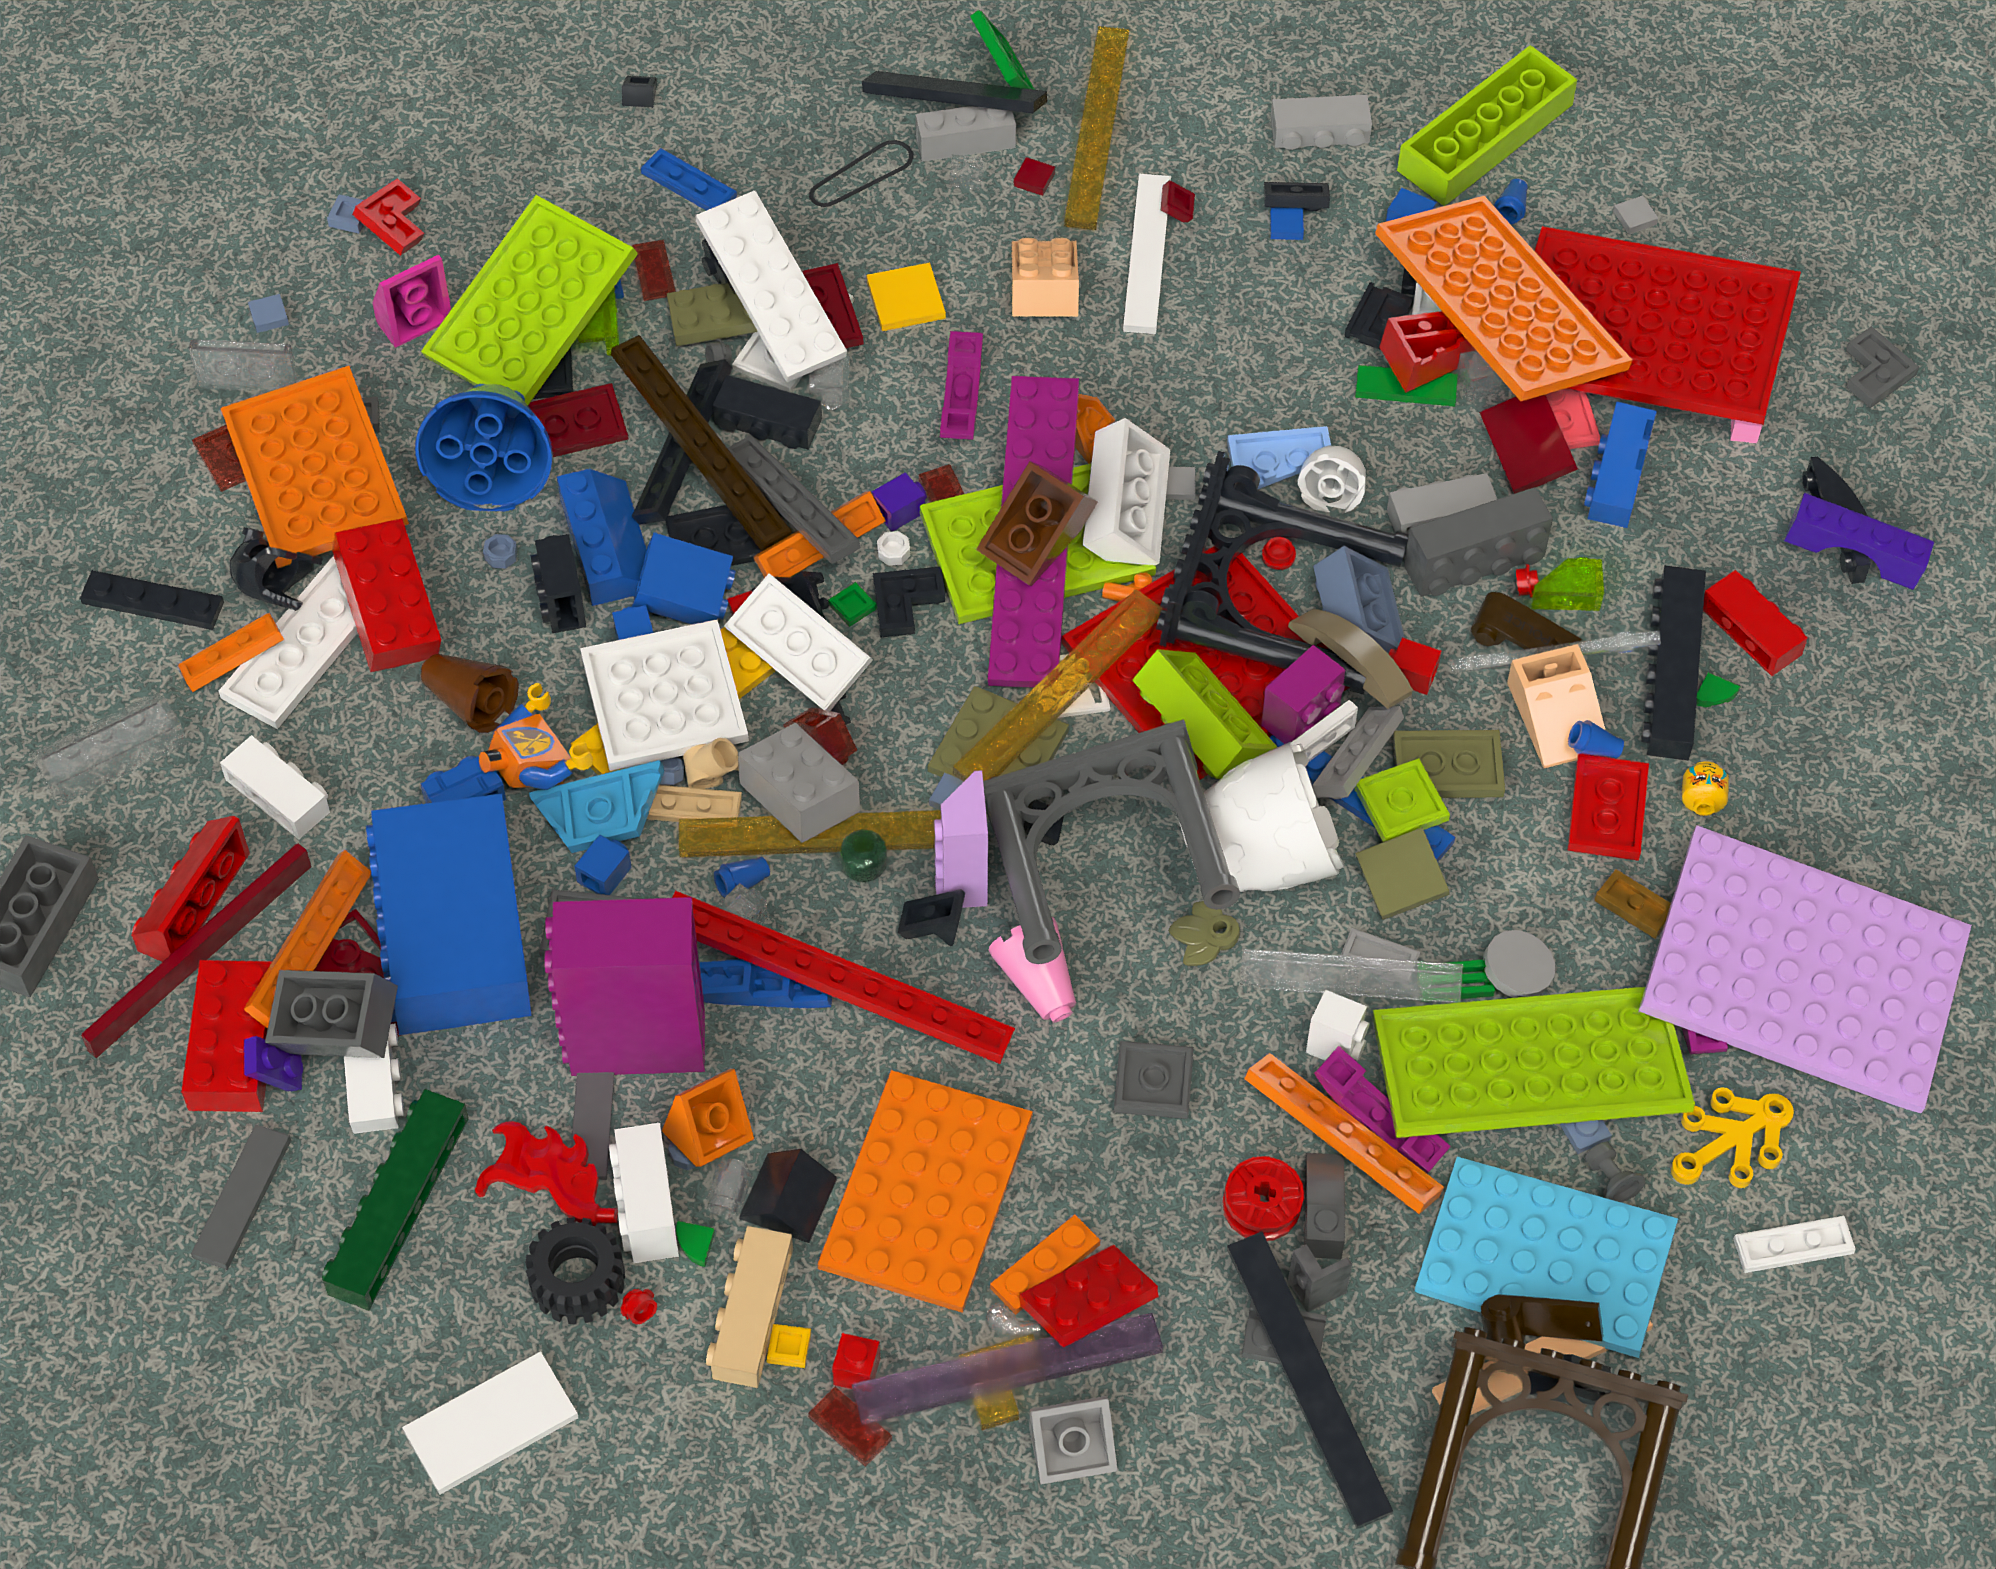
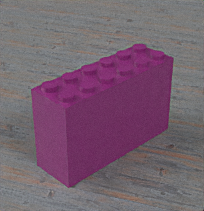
M692 897L553 902V916L546 917L545 921L546 939L549 940V950H545V972L548 973L549 992H552V1009L555 1010L556 1029L559 1028V1046H562L563 1064H569L571 1076H577V1073L614 1072V1075L705 1072V1003Z

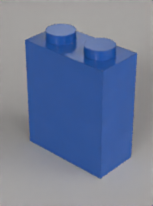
M653 533L646 549L632 607L646 605L648 612L692 625L717 619L723 620L728 606V600L723 599L725 589H731L736 572L730 569L733 556Z

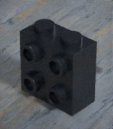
M569 534L552 535L544 539L535 540L537 554L530 555L543 623L550 622L552 634L586 628L581 588Z

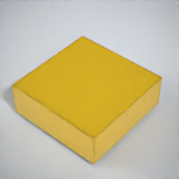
M773 1324L767 1363L805 1368L811 1329Z

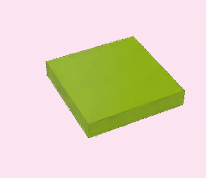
M1419 758L1362 778L1354 787L1383 842L1422 827L1425 830L1449 821L1450 813Z

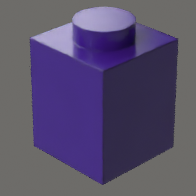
M906 472L872 491V495L886 521L884 524L891 532L921 516L920 505L925 504V499L927 498L923 486L917 481L913 482Z

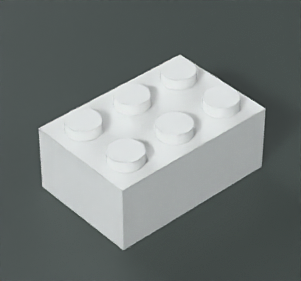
M660 1123L614 1129L616 1144H610L609 1150L624 1252H632L633 1263L679 1257Z

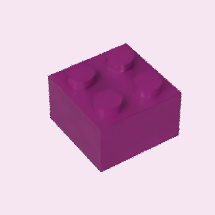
M1312 645L1266 687L1262 727L1284 744L1293 742L1341 706V697L1345 688L1343 685L1345 669L1316 646Z

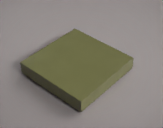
M1423 827L1355 853L1382 920L1450 895Z

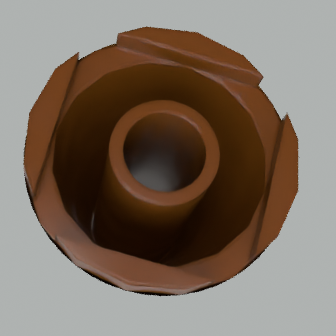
M434 654L421 667L422 683L471 729L479 733H489L495 730L500 725V723L495 721L504 711L509 715L511 714L518 697V680L512 676L511 672L513 671L502 665L444 654Z

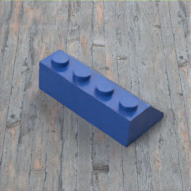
M592 469L557 476L561 504L592 606L635 596L646 553V545L640 526L632 517L634 507L626 481Z

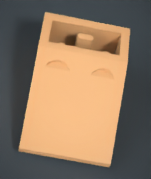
M1022 238L1019 241H1012V316L1078 317L1079 276L1077 242L1070 241L1067 238H1054L1051 241Z
M1576 644L1512 660L1507 684L1543 768L1576 761L1578 754L1574 748L1568 745L1569 733L1575 722L1590 720L1605 730L1591 672L1579 645Z

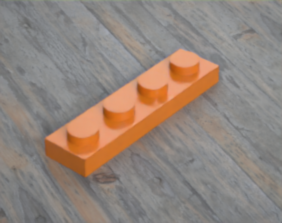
M871 491L864 492L831 511L857 538L886 522ZM799 531L753 556L764 578L768 574L774 577L789 578L824 558Z

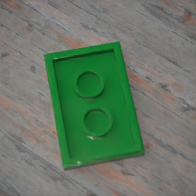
M978 10L970 17L1006 82L1011 87L1035 90L1006 37L982 11Z

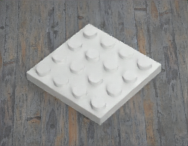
M718 620L580 648L610 771L683 756L691 747L708 744L717 738H725L733 745L749 741L748 731Z

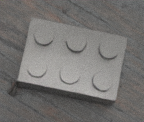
M797 723L738 752L740 784L802 843L860 812L859 781Z

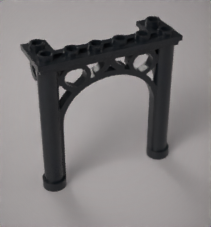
M1218 451L1214 464L1208 462L1203 482L1208 483V486L1203 485L1198 505L1203 506L1202 510L1195 509L1191 520L1190 529L1195 530L1194 534H1187L1181 554H1185L1186 558L1185 560L1178 559L1173 579H1175L1174 585L1170 584L1169 588L1166 587L1162 598L1161 608L1166 610H1161L1156 630L1162 631L1159 645L1166 647L1167 642L1174 644L1175 639L1287 669L1312 645L1263 631L1249 623L1238 612L1230 598L1227 587V573L1237 556L1243 550L1261 540L1274 537H1293L1335 549L1346 546L1367 558L1401 567L1409 534L1399 531L1393 534L1281 503L1280 500L1258 490L1260 477L1255 470L1243 465L1229 468L1230 459L1224 457L1225 452ZM1250 522L1260 526L1252 528ZM1223 524H1234L1240 528L1242 534L1235 538H1228L1220 533L1219 528ZM1209 538L1212 544L1220 549L1216 553H1204ZM1197 572L1204 573L1210 582H1201L1194 585ZM1316 646L1345 669L1343 685L1350 687L1352 692L1364 695L1365 690L1363 686L1366 678L1332 650Z

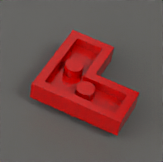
M398 178L356 205L352 214L400 256L417 245L424 236V232L405 217V215L419 205L421 198Z

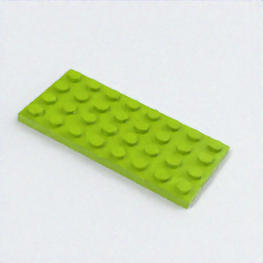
M1646 987L1373 1010L1372 1020L1396 1138L1693 1112L1695 1101L1674 1024L1639 1012Z

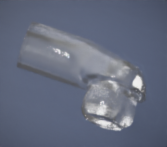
M993 1303L988 1308L986 1316L988 1325L1003 1340L1017 1341L1040 1338L1039 1323L1036 1320L1018 1321L1007 1309L1006 1305L1002 1303Z

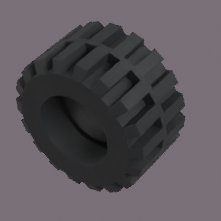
M575 1217L566 1218V1224L560 1225L559 1221L551 1223L552 1230L549 1232L543 1228L538 1233L539 1242L532 1240L529 1246L530 1255H526V1273L532 1297L535 1303L539 1302L540 1310L547 1315L551 1310L552 1318L556 1321L561 1322L562 1317L567 1316L568 1324H577V1317H584L585 1323L593 1321L592 1314L598 1312L600 1317L608 1313L606 1305L610 1304L612 1307H615L619 1301L617 1293H623L625 1269L620 1245H617L616 1237L612 1232L607 1233L606 1227L598 1222L594 1227L592 1226L591 1219L583 1218L581 1223H576ZM585 1258L597 1265L595 1271L588 1278L579 1282H565L554 1276L557 1268L569 1259Z

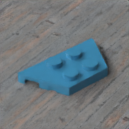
M660 760L557 785L549 790L541 789L529 792V797L572 853L587 850L599 835L610 841L612 839L623 841L641 836L664 773V766Z

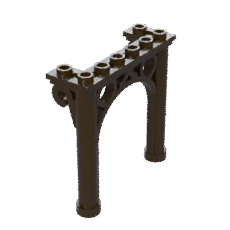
M1464 1327L1463 1332L1455 1330L1451 1345L1455 1349L1404 1547L1403 1549L1399 1548L1395 1565L1407 1569L1436 1568L1438 1560L1436 1558L1465 1448L1474 1434L1485 1424L1502 1415L1523 1410H1542L1558 1413L1580 1422L1593 1431L1611 1451L1621 1475L1622 1496L1604 1569H1641L1678 1414L1687 1403L1688 1394L1681 1393V1386L1671 1382L1658 1380L1657 1384L1654 1385L1641 1382L1642 1375L1631 1371L1619 1369L1618 1375L1602 1371L1603 1365L1591 1360L1580 1359L1579 1364L1563 1360V1353L1551 1349L1541 1348L1539 1354L1525 1350L1526 1344L1518 1340L1503 1338L1502 1343L1486 1339L1487 1333L1478 1329ZM1485 1359L1496 1362L1490 1364L1485 1370H1483ZM1525 1371L1558 1379L1557 1384L1551 1390L1545 1392L1537 1391L1536 1398L1526 1399L1531 1392V1382ZM1496 1372L1513 1374L1520 1379L1522 1392L1517 1398L1502 1403L1490 1392L1488 1388L1489 1377ZM1573 1384L1609 1394L1603 1395L1595 1402L1591 1416L1584 1412L1587 1405L1580 1402L1576 1397ZM1477 1388H1479L1483 1398L1492 1408L1483 1412L1468 1425ZM1563 1393L1567 1404L1554 1400ZM1611 1402L1629 1407L1635 1416L1633 1426L1625 1431L1611 1433L1601 1420L1600 1411L1602 1407ZM1638 1402L1645 1403V1404H1644V1408H1646V1413H1645V1414H1643L1642 1408H1641V1406L1638 1404ZM1640 1432L1631 1470L1629 1461L1619 1441L1630 1439Z

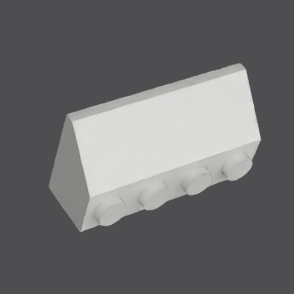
M1126 418L1095 431L1088 496L1098 501L1085 523L1083 546L1105 561L1155 566L1160 563L1170 449Z

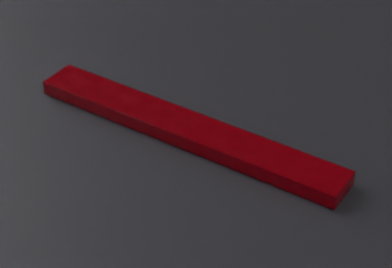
M299 843L295 844L88 1027L81 1035L87 1051L95 1058L99 1057L199 968L200 960H208L312 866L307 850Z

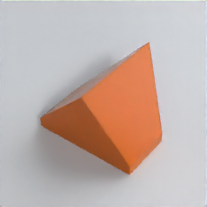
M1079 394L1075 448L1087 463L1090 464L1093 456L1095 431L1115 422V419L1097 397Z

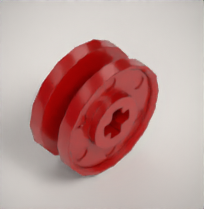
M1269 1156L1247 1159L1239 1163L1229 1174L1222 1200L1224 1216L1231 1228L1241 1236L1247 1238L1262 1231L1267 1241H1274L1287 1235L1297 1224L1304 1201L1303 1183L1297 1172L1282 1160ZM1260 1196H1267V1202L1260 1201Z

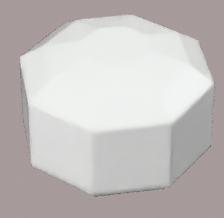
M899 531L885 532L877 540L879 560L888 566L902 565L910 557L909 538Z

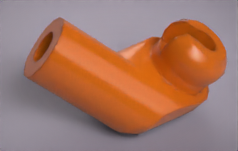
M1139 573L1134 576V582L1127 586L1112 582L1105 583L1102 598L1120 602L1152 583L1153 578L1148 573Z

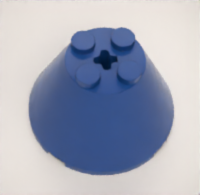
M477 384L473 389L450 396L436 404L421 422L415 443L417 464L423 477L427 476L429 481L437 488L436 493L441 497L467 510L505 512L515 509L516 505L529 498L532 500L542 490L552 467V445L545 427L525 403V398L520 392L498 384ZM491 503L492 505H501V507L492 509L480 508L475 506Z

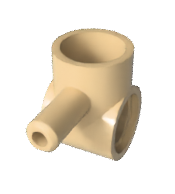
M717 738L708 744L691 747L683 755L689 788L705 789L717 787L723 783L724 775L733 770L739 771L738 751L725 738Z

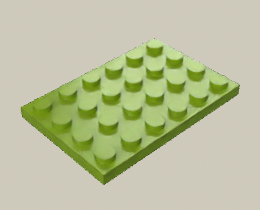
M535 195L426 343L421 353L429 360L474 386L477 384H498L506 386L513 391H518L524 396L525 403L528 405L638 253L632 246Z
M1092 463L1074 467L1072 485L1087 495L1089 493ZM1003 485L920 505V515L938 567H941L943 581L958 624L993 616L997 564L978 552L976 548L1001 509ZM1084 524L1078 535L1068 545L1064 598L1103 589L1104 584L1108 582L1117 584L1134 581V576L1139 573H1148L1151 576H1155L1156 566L1105 561L1083 546Z

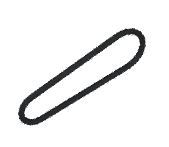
M898 140L885 141L814 185L809 192V198L817 206L829 207L906 169L914 159L913 151L904 142ZM886 145H901L909 153V159L903 166L831 202L821 203L814 198V192L817 188Z

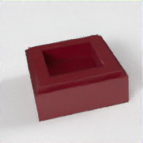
M1026 157L1014 178V187L1043 196L1055 175L1056 167Z
M1169 180L1162 188L1160 210L1181 222L1188 223L1193 219L1195 194Z

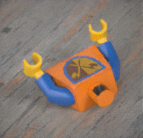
M535 683L529 687L527 692L529 701L525 705L521 703L494 730L489 750L483 751L479 755V764L485 773L499 771L506 783L513 788L533 787L549 790L555 785L563 784L565 779L573 774L572 770L574 768L586 770L593 763L592 755L588 752L589 750L585 742L580 741L570 747L569 755L540 714H532L534 710L542 711L547 709L551 703L549 692L537 698L543 691L540 683Z

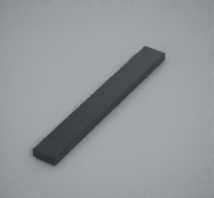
M1261 1231L1228 1245L1227 1251L1356 1529L1392 1515L1393 1509L1263 1232Z

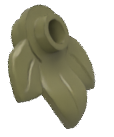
M1204 901L1194 902L1192 907L1193 915H1185L1178 918L1168 930L1174 939L1187 945L1183 958V963L1187 966H1198L1212 962L1220 950H1228L1234 947L1240 936V926L1235 918L1223 915L1221 909L1208 908ZM1227 928L1223 933H1216L1219 929Z

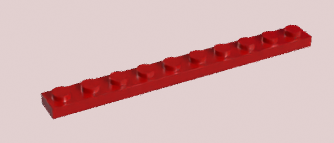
M676 890L672 898L691 897ZM692 897L698 942L1001 1064L1013 1036L1014 1027Z

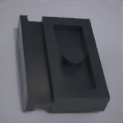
M1370 282L1345 329V337L1350 338L1352 336L1358 338V342L1381 350L1380 344L1388 318L1409 315L1413 307L1414 297L1383 287V289L1374 287L1375 283Z

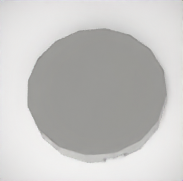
M1520 930L1503 931L1492 939L1484 951L1483 960L1485 959L1486 965L1484 970L1487 978L1495 988L1507 996L1514 998L1518 996H1538L1545 992L1555 977V962L1551 951L1543 941L1531 933Z

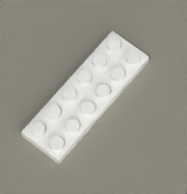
M756 191L696 215L697 225L786 382H790L846 357V348Z
M334 555L297 598L298 601L303 602L301 608L297 611L288 609L277 621L276 624L284 640L241 664L219 690L222 700L276 729L281 726L358 633Z

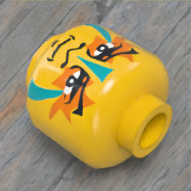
M1703 761L1686 770L1682 781V802L1687 809L1694 811L1698 815L1708 816L1719 812L1726 806L1728 802L1729 777L1724 769L1713 762Z

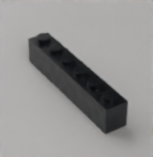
M1664 565L1661 579L1655 578L1652 598L1658 599V607L1653 606L1650 627H1656V635H1650L1648 655L1654 656V663H1648L1645 682L1652 685L1651 693L1646 692L1643 713L1649 714V722H1643L1641 742L1647 743L1646 755L1686 761H1689L1695 732L1705 570Z

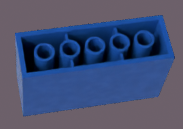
M502 794L372 810L373 825L366 826L368 847L370 848L369 860L374 883V903L378 918L376 921L381 945L380 957L384 979L398 985L391 1022H397L399 1035L532 1016Z

